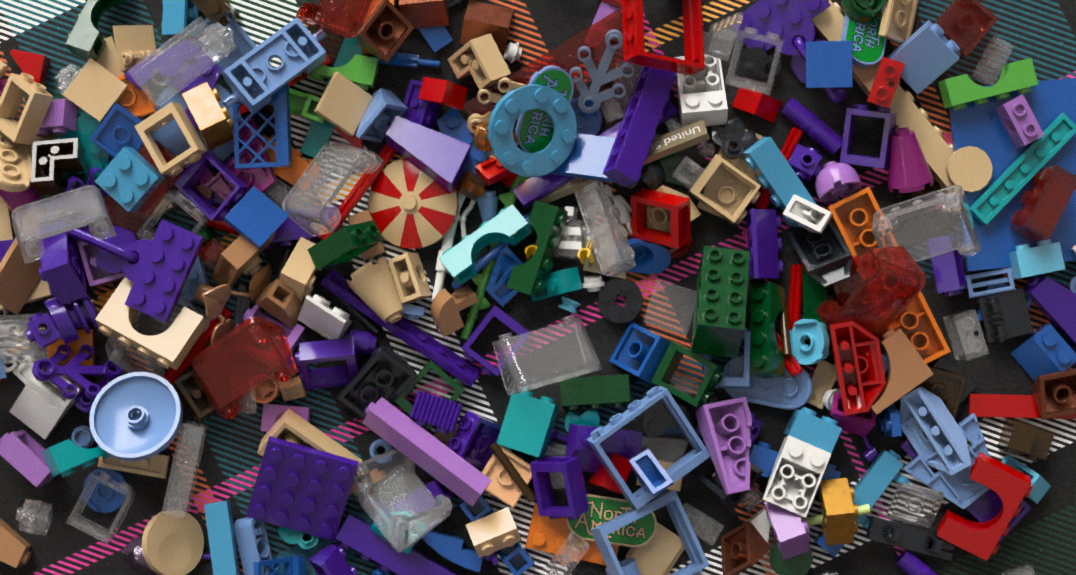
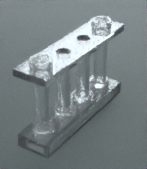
M185 420V423H181L161 513L163 515L185 519L186 512H190L208 429L207 424L200 423L197 425L195 422Z

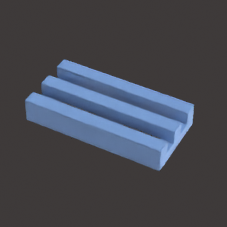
M1011 267L965 276L969 298L1016 290ZM1003 273L1008 274V277L974 284L971 282V279ZM1004 282H1009L1010 284L1007 287L973 292V288Z

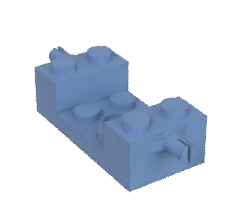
M296 17L224 70V81L232 89L233 94L223 100V104L229 109L239 101L252 114H255L271 102L272 94L305 71L309 74L325 62L326 51L319 42L327 37L326 33L323 32V29H320L312 35ZM272 58H278L282 64L278 68H273L268 62Z

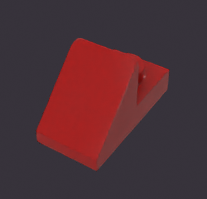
M495 157L475 166L476 173L488 186L500 180L509 188L518 176L505 169Z

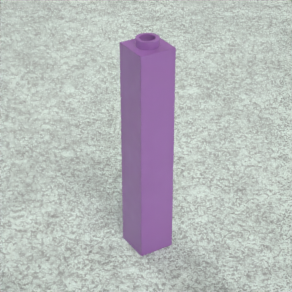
M383 397L376 403L371 402L365 409L366 417L362 422L365 426L469 505L473 506L491 483V479Z

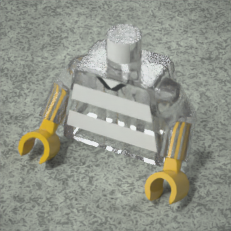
M565 206L564 210L568 211L567 223L562 229L560 245L555 250L553 258L579 259L581 264L584 263V260H589L592 263L594 262L593 253L597 244L593 230L588 223L577 220L578 208ZM538 238L533 245L526 247L525 254L527 259L534 255L537 249Z

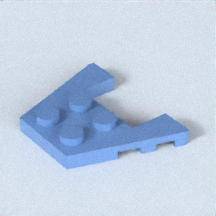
M974 413L958 424L971 444L968 447L971 459L970 466L952 476L942 470L933 473L921 456L918 455L903 467L904 471L961 509H965L990 489L969 478V470L979 452L990 456Z

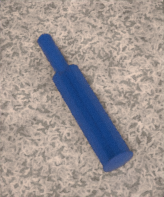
M395 52L388 63L379 59L380 64L417 68L418 65L436 68L441 66L440 61L420 59L419 55ZM371 55L372 58L379 59L377 56Z

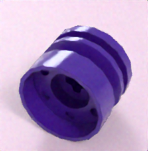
M88 294L86 297L60 305L56 297L44 302L65 345L79 339L77 331L79 327H82L87 335L91 332L87 325L89 322L92 323L96 331L99 329L95 320L98 312Z

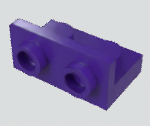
M410 79L403 103L408 109L401 118L433 129V126L436 124L439 105L419 100L422 81Z

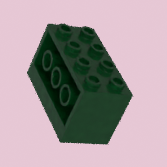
M704 246L697 273L691 353L737 358L745 331L750 251Z

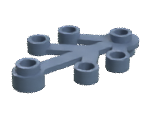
M612 29L605 35L607 47L598 69L592 60L589 47L582 46L577 51L578 59L583 61L592 80L590 89L587 88L583 80L581 68L573 67L569 71V75L580 92L578 106L585 113H594L599 109L601 102L612 97L622 98L626 93L625 85L620 82L615 83L612 88L598 93L601 85L622 76L628 78L634 74L633 64L624 62L621 67L607 72L615 50L623 45V34L617 29ZM612 38H617L619 42L617 44H612L610 40ZM587 51L589 54L587 57H582L580 53ZM630 67L632 70L629 73H625L623 69ZM575 71L580 73V76L577 78L572 76V73ZM617 87H621L623 91L621 93H616L615 89ZM592 100L593 104L591 106H587L585 104V101Z

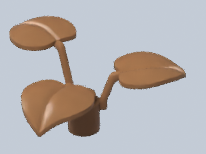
M267 263L266 266L261 267L253 275L248 292L232 291L231 286L228 284L213 288L205 283H201L197 287L194 298L205 304L207 318L214 320L218 317L220 319V324L214 328L211 336V354L214 355L228 343L233 332V320H226L221 315L230 295L251 296V301L256 302L265 286L271 282L270 264Z

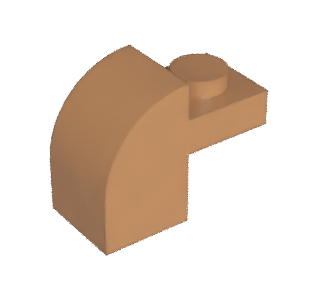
M468 286L456 289L452 294L444 288L434 297L431 304V316L436 329L444 337L465 327L459 311L478 302L476 293Z

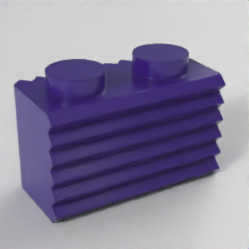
M419 390L410 417L414 418V422L418 425L426 427L427 423L436 426V431L448 434L449 430L454 432L463 405Z

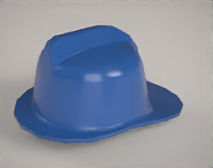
M631 238L621 244V250L617 255V264L622 270L627 272L658 274L667 269L671 263V255L664 246L637 238Z

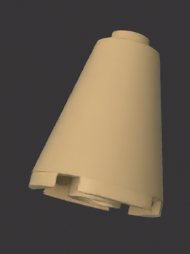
M379 258V263L373 265L371 261L363 265L350 275L352 280H347L346 282L383 322L393 324L402 318L401 314L404 312L388 262L385 258Z

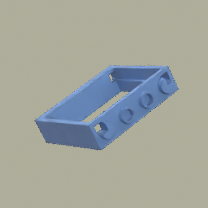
M662 386L651 388L646 393V397L633 401L628 405V410L611 417L610 423L603 428H596L591 432V437L586 439L630 506L636 510L640 509L657 495L649 494L644 491L643 487L632 493L600 443L661 399L693 447V450L665 470L674 483L710 457L708 450L668 389Z
M676 490L666 491L653 498L640 509L636 510L633 508L590 530L610 575H624V572L607 535L663 506H666L691 561V564L670 575H700L703 572L702 569L709 566Z

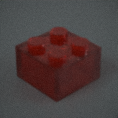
M953 0L933 25L937 23L943 29V35L949 41L952 39L960 48V54L965 57L975 48L999 18L977 0Z

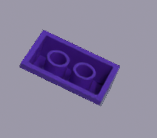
M750 209L747 212L750 280L778 279L779 274L783 273L782 260H778V251L782 250L781 237H777V228L781 227L780 215H776V210Z
M569 423L565 457H580L582 471L596 472L603 464L586 439L591 437V432L598 427ZM619 429L602 441L600 445L608 457L614 452L632 459L641 453L643 432Z
M329 544L308 559L317 575H358L352 565L349 566L345 561L347 555L340 546L337 548V546Z

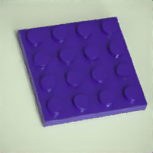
M269 436L246 517L334 541L359 461Z

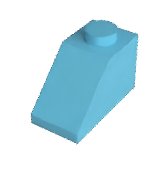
M1006 454L1001 462L1030 476L1033 487L1027 498L1038 504L1051 485L1041 475L1009 454Z

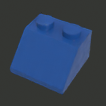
M630 322L609 361L655 386L651 380L670 342Z
M1050 323L1040 326L1010 352V355L1034 382L1037 376L1065 371L1076 362V353Z

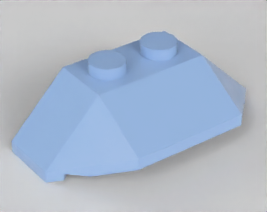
M921 386L901 397L899 412L901 429L917 454L921 456L927 465L945 471L951 476L971 465L966 436L941 398Z

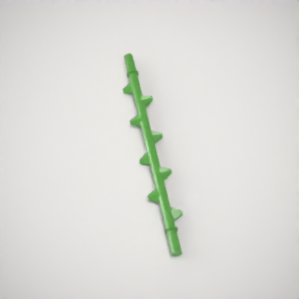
M518 175L512 183L510 192L499 194L498 198L505 207H509L512 204L515 206L517 198L512 189L528 180L526 177ZM499 242L489 244L491 246L490 250ZM497 257L484 267L482 273L475 274L471 278L477 285L475 293L478 302L471 305L469 313L466 314L467 319L460 336L461 338L467 340L470 338L474 323L478 319L479 310L490 307V303L484 297Z

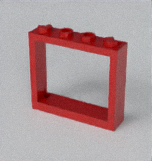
M621 0L624 62L689 76L705 69L701 0H682L685 60L645 52L643 0Z

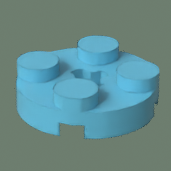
M815 319L796 321L793 324L795 326L790 330L792 354L798 360L797 362L802 365H813L819 363L822 359H826L829 355L827 326ZM808 336L811 340L810 346L808 344H805V340L808 339Z

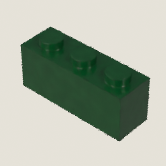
M629 374L560 378L561 404L566 406L567 410H578L580 405L589 404V409L603 408V403H612V407L626 406L625 402H630Z

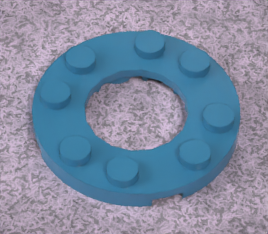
M528 84L505 94L493 109L488 124V139L490 140L492 153L496 160L505 169L524 177H538L557 169L571 153L577 135L575 113L568 100L558 91L539 84ZM530 109L544 110L550 116L554 128L550 143L546 148L535 153L523 152L517 147L513 139L515 121L522 113Z

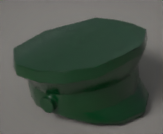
M841 0L847 16L860 24H865L877 19L881 14V9L888 0Z
M775 541L769 553L770 567L778 575H805L808 573L813 561L811 548L809 546L808 552L783 560Z

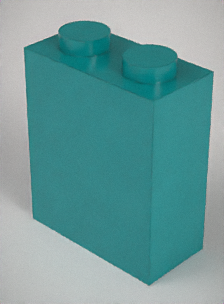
M520 389L519 393L513 391L497 443L542 458L545 456L560 406L554 404L555 399L542 396L540 400L533 397V392Z

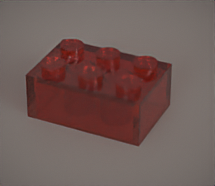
M1058 165L1040 169L1031 180L1033 185L1030 190L1024 193L1021 199L1023 204L1020 210H1017L1011 218L1012 225L1010 230L1031 242L1048 240L1076 188V175Z

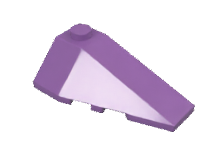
M746 397L701 406L695 412L698 425L726 495L750 490L751 463L749 461V452L751 448L750 427L752 426V417Z

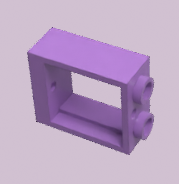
M24 429L16 432L12 431L10 434L6 433L1 437L0 455L36 488L49 483L53 479V475L42 454L46 449Z

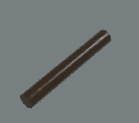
M784 293V310L779 313L783 357L789 358L792 356L786 294Z
M495 442L489 446L527 501L530 503L535 500L536 496L498 443Z

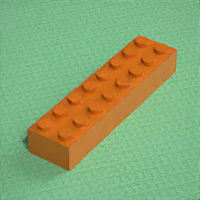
M870 187L825 208L833 213L831 220L852 254V265L885 332L891 328L895 330L901 329L926 364L951 352Z

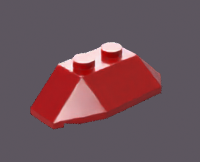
M854 321L830 324L831 346L844 415L868 412L886 385L879 338Z

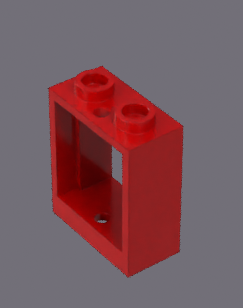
M882 57L867 101L890 108L905 64ZM889 82H893L894 86L890 87Z
M642 188L631 195L632 219L630 225L632 228V238L677 249L691 241L690 198ZM647 205L670 210L671 233L647 227Z

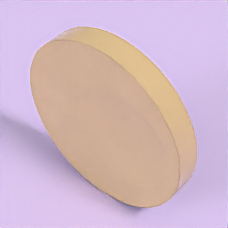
M166 510L158 513L148 522L142 536V552L148 566L157 574L186 575L197 566L204 550L203 532L200 524L191 514L182 510Z

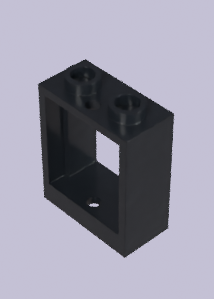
M711 456L690 471V473L734 508L748 492L744 491L726 495L724 488L721 490L707 479V476L715 467ZM750 462V488L763 473L752 462Z

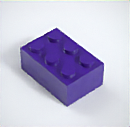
M66 221L40 229V240H38V246L41 250V253L38 254L41 268H39L40 276L43 281L48 282L51 296L53 298L56 297L60 305L87 296L85 268L76 238L67 234L66 228L69 226Z

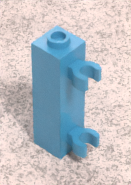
M891 449L888 452L881 450L854 486L853 504H857V506L869 504L871 509L892 480L902 488L908 486L911 481L899 473L904 464L899 461L901 457ZM867 514L859 515L858 518H855L857 525L861 524L868 529L870 519L866 517Z
M230 500L204 504L213 575H240Z

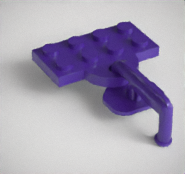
M759 0L730 22L747 47H759L767 52L775 46L781 53L792 55L791 68L798 79L806 83V42L827 41L816 39V26L813 19L831 5L828 0ZM823 88L833 103H840L846 99V92L843 89Z
M162 219L153 240H137L132 231L120 226L110 227L103 239L89 233L86 229L82 230L74 226L66 228L69 236L99 248L96 254V264L98 267L113 274L123 272L126 278L133 282L125 305L163 322H169L204 242V237Z

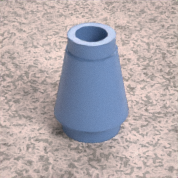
M486 190L482 198L477 197L476 199L483 223L490 221L497 215L499 196L496 195V190Z

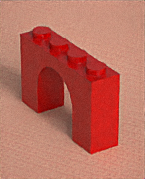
M979 452L969 470V478L995 491L1002 500V507L994 518L985 522L968 520L947 509L937 527V536L987 561L990 555L994 556L999 548L998 541L1000 537H1005L1008 533L1011 518L1017 517L1021 509L1020 503L1023 497L1027 498L1033 486L1031 485L1030 476Z

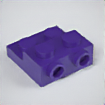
M467 411L465 416H462L459 420V429L456 435L450 439L449 448L467 462L484 468L493 454L489 446L497 442L502 426Z

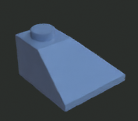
M382 88L371 95L373 98L356 133L359 139L381 142L386 136L384 130L387 123L392 122L395 115L402 117L408 109L391 90Z

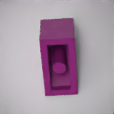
M833 394L832 417L838 421L843 431L865 437L875 426L876 414L870 408L868 412L845 416L840 394Z

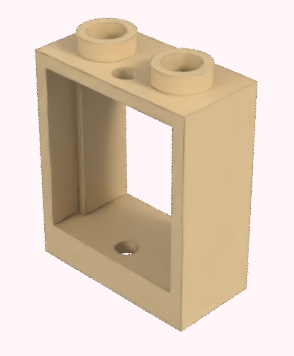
M10 73L0 97V131L15 143L32 145L53 98L46 91L44 85L34 81L33 76L27 73H21L20 75ZM26 92L30 96L20 120L17 122L14 118Z
M170 102L134 126L161 174L177 175L183 171V166L199 161L202 158L201 155L207 151L182 105L179 103ZM175 119L191 148L167 163L151 134Z
M716 154L688 193L728 222L734 224L736 220L741 222L748 212L745 208L749 202L754 204L761 194L758 191L761 185ZM719 166L751 188L733 215L700 193Z

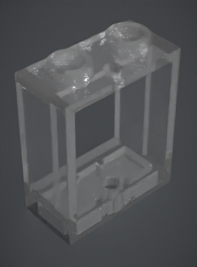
M745 26L744 30H738L725 84L770 95L785 40L780 39L781 35L767 32V35L758 34V29ZM744 37L777 45L767 83L735 75Z
M175 189L165 196L136 234L142 239L153 240L157 231L153 226L173 201L198 221L191 231L195 234H199L210 219L189 201L180 190Z
M975 309L964 310L943 317L956 360H970L989 354ZM977 330L979 332L978 336L974 335V331Z
M100 471L99 473H91L66 523L108 544L112 542L137 493L132 491L133 487L123 481L117 483L111 480L112 476L110 474ZM97 482L126 496L109 530L81 516Z

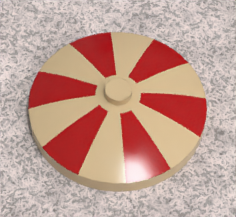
M406 158L392 162L380 172L371 186L368 208L381 236L399 247L416 249L431 246L447 235L457 218L459 197L456 189H454L453 193L449 192Z

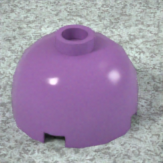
M836 161L824 164L823 169L815 179L816 194L822 203L839 201L838 196L845 194L846 197H849L862 187L856 170L849 164L836 163Z

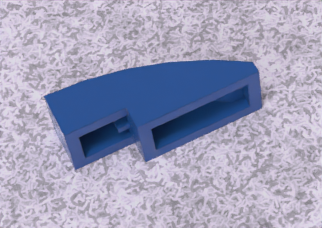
M429 529L424 530L421 538L436 552L453 563L480 572L483 557L479 558L476 550L462 547L464 538Z

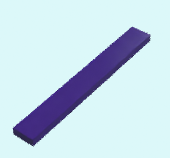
M670 100L664 106L663 118L657 126L678 114L676 107ZM621 122L598 136L616 138ZM552 174L531 177L513 188L512 191L524 209L534 204L535 200L539 201L575 177Z
M334 269L323 278L320 283L322 286L469 387L474 384L481 374V370L404 317L393 324L383 322L349 287L346 282L348 279Z

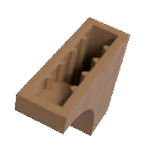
M276 233L260 249H257L240 235L221 253L211 278L219 285H230L232 289L247 267L272 242Z
M891 328L882 335L884 339L880 341L888 360V377L882 393L871 405V409L876 415L933 375V372L907 336L899 328L897 330Z

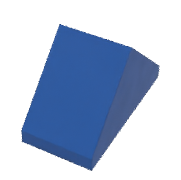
M649 449L629 460L644 491L655 496L674 484Z

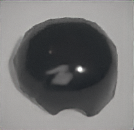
M658 161L643 165L641 179L651 190H657L666 180L663 166Z

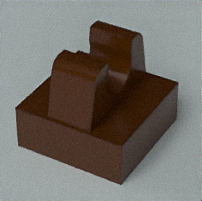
M466 170L455 189L475 201L477 197L482 198L486 192L484 189L486 183L480 176Z

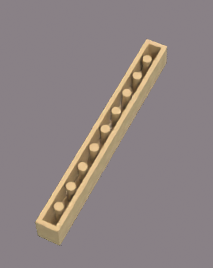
M829 0L828 2L831 6L813 19L816 33L822 40L840 41L844 22L843 10L838 3H832ZM881 60L867 68L852 64L853 79L867 96L870 94ZM899 80L890 105V112L897 113L895 130L908 127L909 130L915 132L933 178L949 196L958 190L952 186L946 174V165H948L949 157L954 153L953 145L947 144L944 141L942 131L937 126L933 127L928 121V114L922 108L918 109L914 104V97L909 91H904L901 88ZM889 82V86L893 87L894 83Z

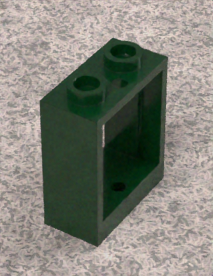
M374 220L344 226L307 250L316 270L346 264L382 242L383 239Z
M671 341L651 382L657 386L667 388L670 393L700 408L703 405L710 404L712 401V393L716 385H719L722 381L725 368L700 354L691 353L689 348ZM684 354L709 367L695 398L669 384Z
M430 360L394 401L411 415L414 405L406 396L431 368L456 390L449 399L450 401L455 402L465 391L462 388L464 383L455 376L451 378L445 372V369ZM427 423L426 427H422L429 431L433 425Z

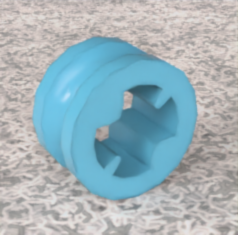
M562 296L563 302L558 307L577 314L576 308L581 304Z

